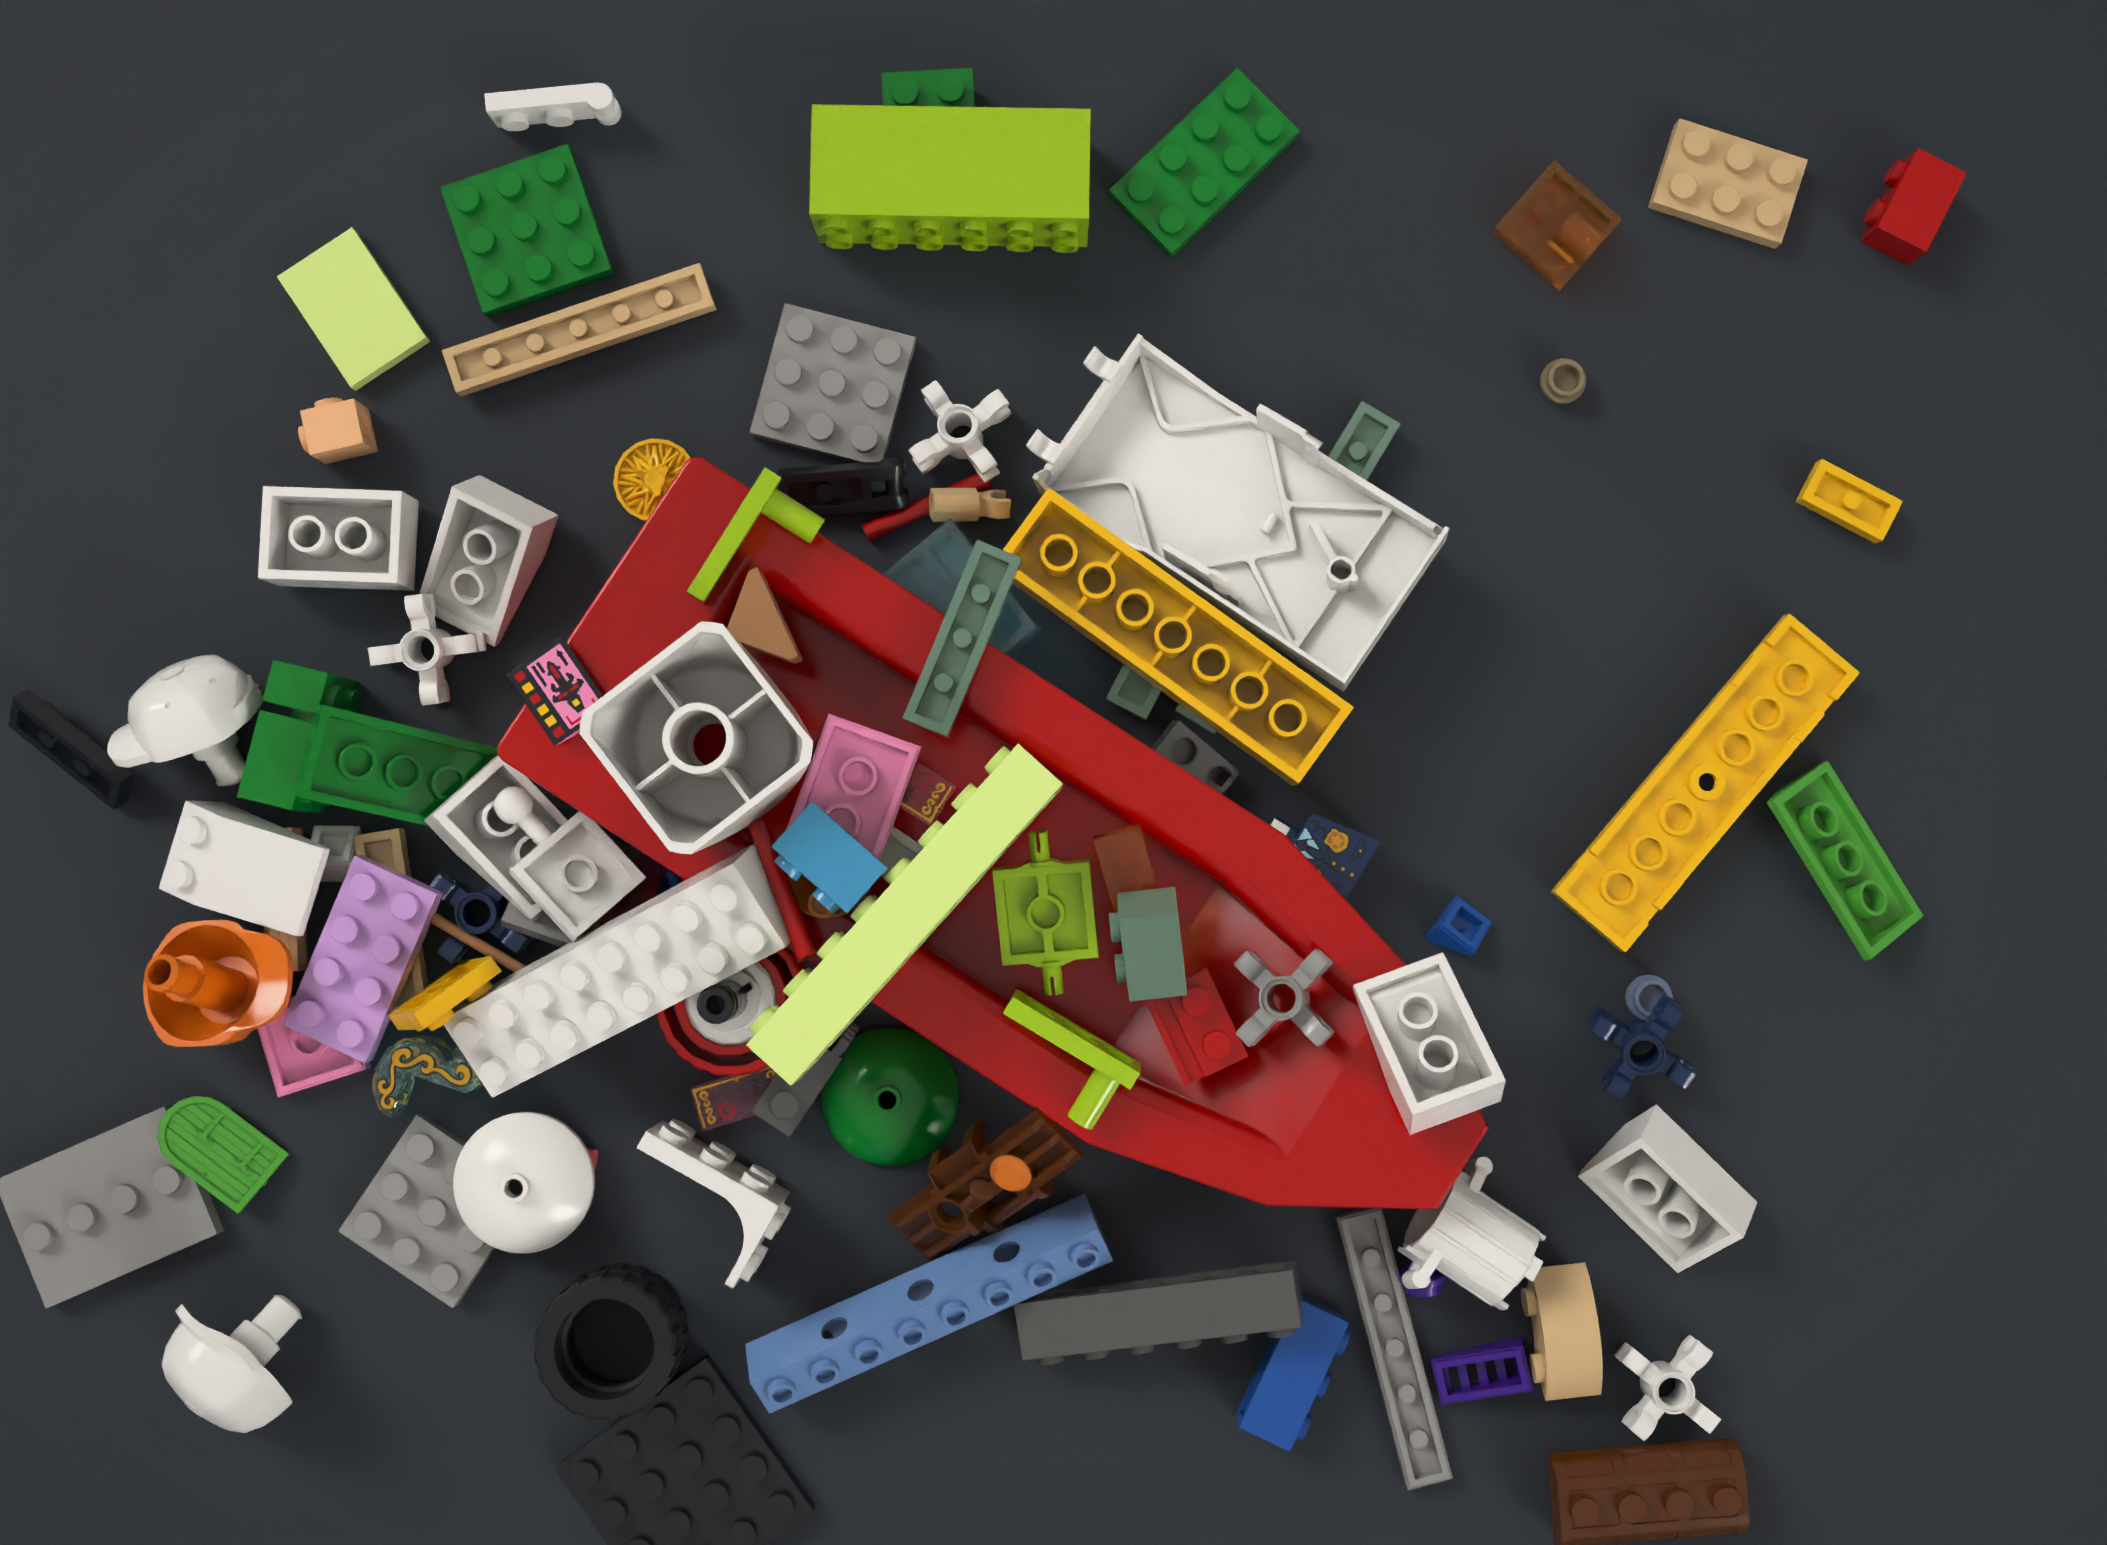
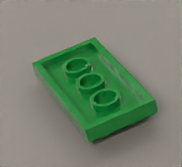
M1236 68L1111 187L1108 196L1171 259L1298 137L1300 130Z
M318 704L295 797L428 826L424 820L486 764L498 756L497 747Z

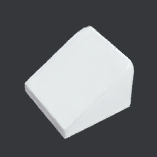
M314 825L311 840L330 848L320 882L344 881L353 857L356 856L353 836L361 835L360 826Z

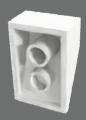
M481 475L452 486L419 594L433 593L436 604L435 617L469 634L484 633L485 642L495 647L500 643L546 555L559 515Z
M498 755L424 821L457 856L523 914L532 919L542 908L509 874V870L538 845L518 824L505 823L497 816L494 809L495 799L499 792L505 788L520 787L526 790L532 798V812L552 833L568 820L528 777L503 762Z
M185 801L159 889L202 908L294 936H303L330 848L226 802Z
M1443 952L1353 985L1354 994L1388 1088L1410 1135L1501 1102L1506 1080Z

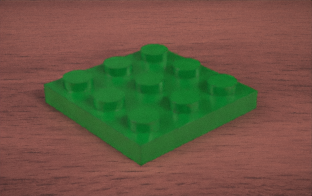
M568 144L440 187L483 314L487 318L615 274L573 151Z

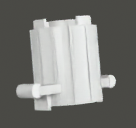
M1479 1157L1469 1160L1464 1166L1465 1171H1461L1437 1210L1417 1209L1405 1233L1404 1247L1399 1246L1397 1250L1412 1260L1409 1270L1402 1276V1282L1406 1288L1419 1289L1427 1287L1430 1283V1276L1436 1269L1488 1305L1495 1306L1503 1311L1508 1309L1509 1305L1502 1300L1524 1277L1531 1282L1534 1281L1543 1264V1261L1534 1256L1538 1247V1242L1544 1241L1546 1236L1540 1233L1534 1226L1480 1191L1486 1176L1493 1169V1164L1489 1158Z

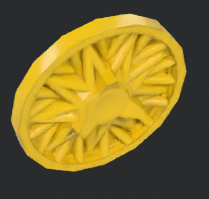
M651 438L635 443L622 454L615 466L613 485L618 501L629 514L646 522L685 462L691 457L684 448L670 440Z

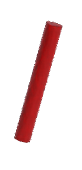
M976 473L945 488H976L977 492L991 487L992 484L991 481L984 483ZM929 495L910 503L906 508L892 511L862 525L868 541H873L928 516Z
M766 819L756 820L750 823L748 828L799 962L809 960L815 957L817 952L788 875L774 862L780 854L771 847L775 841Z

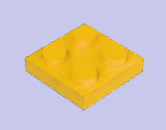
M491 956L462 960L387 1016L398 1030L416 1029L419 1032L427 1027L430 1031L436 1030L454 1017L455 1013L452 1008L461 1001L467 999L469 1002H472L487 993L493 987L490 980L502 971Z

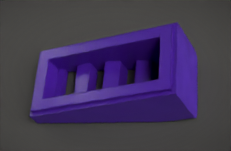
M1524 1336L1503 1339L1431 1357L1441 1405L1531 1392L1534 1389ZM1513 1357L1517 1374L1508 1376L1505 1358ZM1494 1360L1498 1378L1490 1380L1486 1361ZM1475 1363L1480 1383L1471 1384L1467 1364ZM1457 1366L1461 1387L1453 1389L1448 1367Z

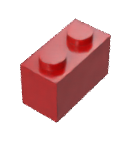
M1919 148L1903 161L1897 159L1883 179V184L1888 187L1882 199L1877 198L1864 216L1863 223L1868 226L1860 242L1908 266L1927 252L1967 173Z

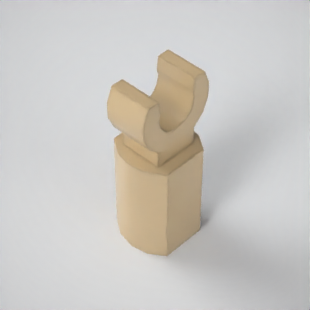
M976 488L930 489L929 515L932 522L978 521L979 516L995 519L1010 518L1011 500L1006 499L1005 490L994 489L977 492Z

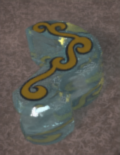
M432 1035L403 1038L386 1049L375 1067L372 1079V1095L378 1109L392 1118L403 1114L415 1083V1077L463 1093L477 1090L484 1085L459 1047H455L452 1051L445 1041Z

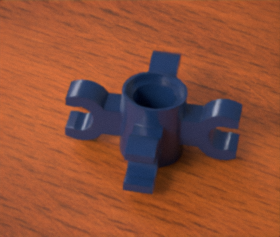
M438 873L429 885L444 892L442 899L455 907V921L463 931L477 937L479 934L491 933L515 953L519 951L525 952L533 941V937L501 926V919L507 908V904L504 901L506 898L492 885L488 884L483 892H471L447 873L444 876ZM480 900L486 902L490 908V918L483 926L478 924L473 917L474 906ZM450 935L437 953L451 964L455 961L460 963L471 947Z
M1663 994L1654 1006L1647 1021L1636 1020L1628 1024L1622 1023L1608 1011L1599 1006L1588 1020V1023L1592 1025L1590 1030L1599 1037L1619 1046L1622 1054L1601 1080V1083L1605 1085L1604 1092L1620 1101L1628 1092L1637 1074L1650 1075L1657 1071L1663 1073L1682 1088H1688L1697 1075L1696 1072L1691 1070L1693 1064L1681 1056L1666 1050L1662 1042L1666 1034L1676 1026L1684 1014L1679 1009L1680 1003ZM1646 1040L1654 1043L1652 1049L1645 1054H1634L1630 1051L1631 1047L1638 1041Z

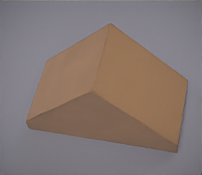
M758 567L748 571L727 629L744 646L793 664L802 661V656L764 574Z

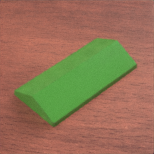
M1828 760L1819 763L1779 787L1767 801L1768 806L1864 961L1871 960L1924 916Z

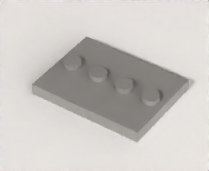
M172 1104L0 1178V1198L45 1309L224 1231L209 1192L182 1171L177 1170L161 1152L157 1139L159 1123L166 1111L173 1106Z

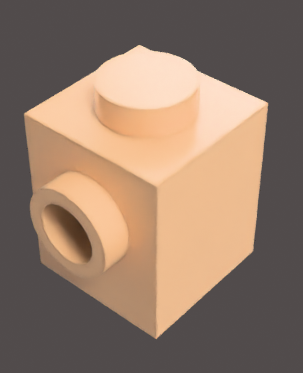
M325 398L316 401L314 408L300 411L303 426H299L298 435L301 445L306 453H309L310 456L324 464L378 452L369 409L354 398L345 401L341 398Z

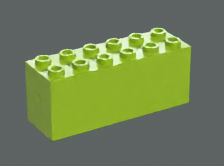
M812 104L809 215L819 243H826L827 247L833 249H849L853 247V243L871 244L873 248L879 250H893L898 248V244H916L918 249L926 251L941 250L943 245H961L962 249L975 252L985 251L988 249V246H1006L1009 251L1028 252L1033 250V246L1052 247L1053 251L1059 253H1072L1078 251L1079 247H1087L1091 109Z

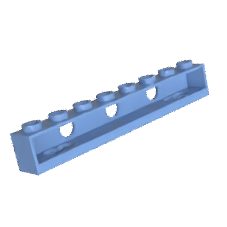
M1086 1194L1077 1196L746 1343L745 1348L751 1386L770 1414L1112 1262L1113 1259L1101 1226ZM827 1330L833 1336L825 1339L823 1338V1333Z

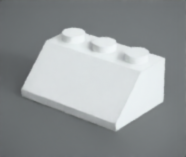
M1657 1104L1626 1123L1585 1165L1578 1175L1596 1195L1677 1273L1744 1238L1757 1205V1201Z

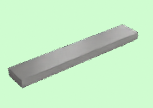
M1362 1208L1336 1215L1337 1227L1405 1486L1408 1490L1453 1479L1402 1283L1399 1280V1272L1382 1208Z

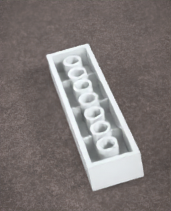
M755 844L746 847L581 936L574 942L568 943L492 984L493 987L480 998L472 1002L466 999L453 1010L455 1013L454 1017L445 1023L444 1026L491 1097L493 1098L787 947L791 940Z

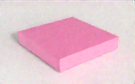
M295 996L290 997L286 1009L279 1018L263 1027L257 1028L278 1097L371 1068L370 1062L363 1063L284 1026L283 1023Z

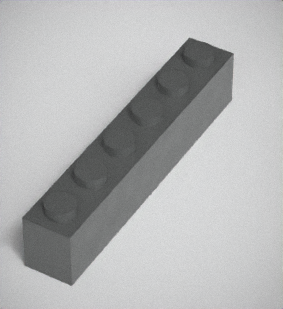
M1295 1260L1050 1290L1014 1305L1022 1361L1036 1359L1038 1365L1060 1363L1064 1361V1356L1082 1354V1359L1095 1360L1109 1356V1350L1126 1348L1128 1354H1145L1156 1349L1155 1345L1173 1343L1175 1349H1188L1201 1345L1202 1339L1219 1337L1220 1342L1224 1344L1238 1343L1247 1340L1248 1334L1266 1332L1269 1338H1282L1293 1335L1295 1328H1302L1304 1320Z

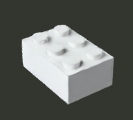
M263 486L258 578L277 586L414 591L419 501L403 491Z

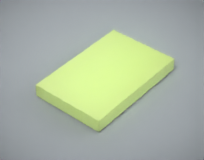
M353 227L277 276L349 386L355 391L431 342L359 233Z

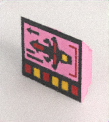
M562 636L506 675L554 746L580 732L582 712L603 697Z

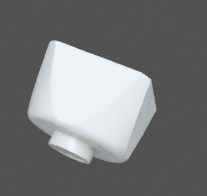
M701 621L585 709L582 712L579 734L666 848L670 852L680 854H693L746 828L750 823L758 820L775 807L794 788L808 768L813 749V740L807 728L781 690L723 624ZM709 724L723 725L726 732L724 750L715 761L705 765L697 758L694 752L693 742L696 734Z

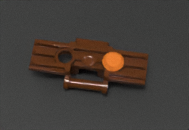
M1038 1108L987 1144L982 1138L985 1125L982 1121L978 1120L966 1129L961 1148L951 1154V1149L947 1145H943L932 1154L927 1172L932 1183L889 1213L886 1219L926 1258L933 1261L971 1234L975 1236L980 1233L982 1228L988 1233H996L1003 1228L1005 1220L1037 1198L1046 1199L1052 1195L1055 1189L1052 1178L1079 1161L1083 1157L1084 1152ZM1003 1190L1014 1191L997 1204L991 1201L993 1197ZM950 1202L960 1208L962 1214L960 1216L947 1214L942 1209L941 1203Z

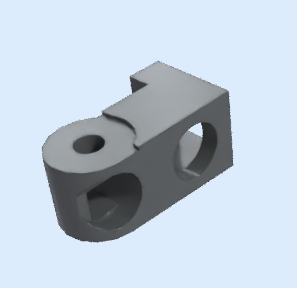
M1172 720L1151 747L1223 795L1240 774L1234 766L1179 720Z

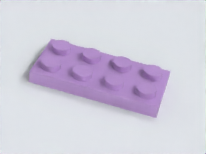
M364 855L354 856L283 1025L363 1063L373 1061L390 1021L387 1015L393 1012L431 925V919L436 913L444 892Z

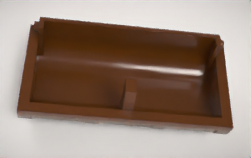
M1733 1438L1547 1452L1554 1545L1624 1544L1637 1541L1687 1539L1688 1537L1740 1535L1748 1531L1749 1501L1746 1471L1741 1452Z

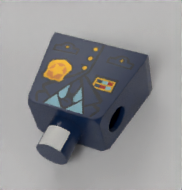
M1311 813L1305 815L1298 828L1276 815L1269 823V825L1286 835L1345 899H1347L1380 844L1379 840Z

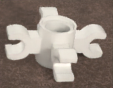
M936 380L923 388L921 392L925 396L924 400L938 418L937 428L939 432L929 439L918 442L908 450L922 474L929 472L944 457L951 455L957 459H968L984 483L1000 474L996 467L997 462L983 446L982 431L991 425L1002 422L1012 414L1007 407L1009 402L1001 391L997 389L991 392L978 406L971 409L963 404L953 405ZM968 426L971 428L970 432L962 438L950 436L956 427Z
M433 593L404 596L405 609L411 622L412 631L403 636L400 644L368 648L370 666L403 662L408 668L419 672V696L422 706L449 702L450 691L444 677L443 667L453 660L454 655L487 651L484 633L451 636L447 631L436 628V604ZM425 638H428L434 646V655L430 661L421 652V644Z
M1689 1334L1679 1346L1675 1357L1670 1363L1665 1361L1651 1363L1627 1342H1624L1614 1356L1640 1377V1387L1644 1396L1638 1404L1634 1405L1625 1414L1621 1422L1645 1441L1656 1428L1658 1420L1664 1412L1668 1414L1684 1413L1711 1434L1721 1419L1695 1398V1388L1690 1379L1696 1371L1705 1366L1712 1357L1713 1352ZM1668 1378H1675L1673 1392L1668 1396L1660 1397L1659 1387L1661 1383Z

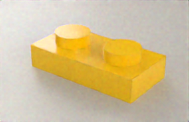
M1821 459L1815 462L1795 502L1876 544L1883 541L1903 501Z

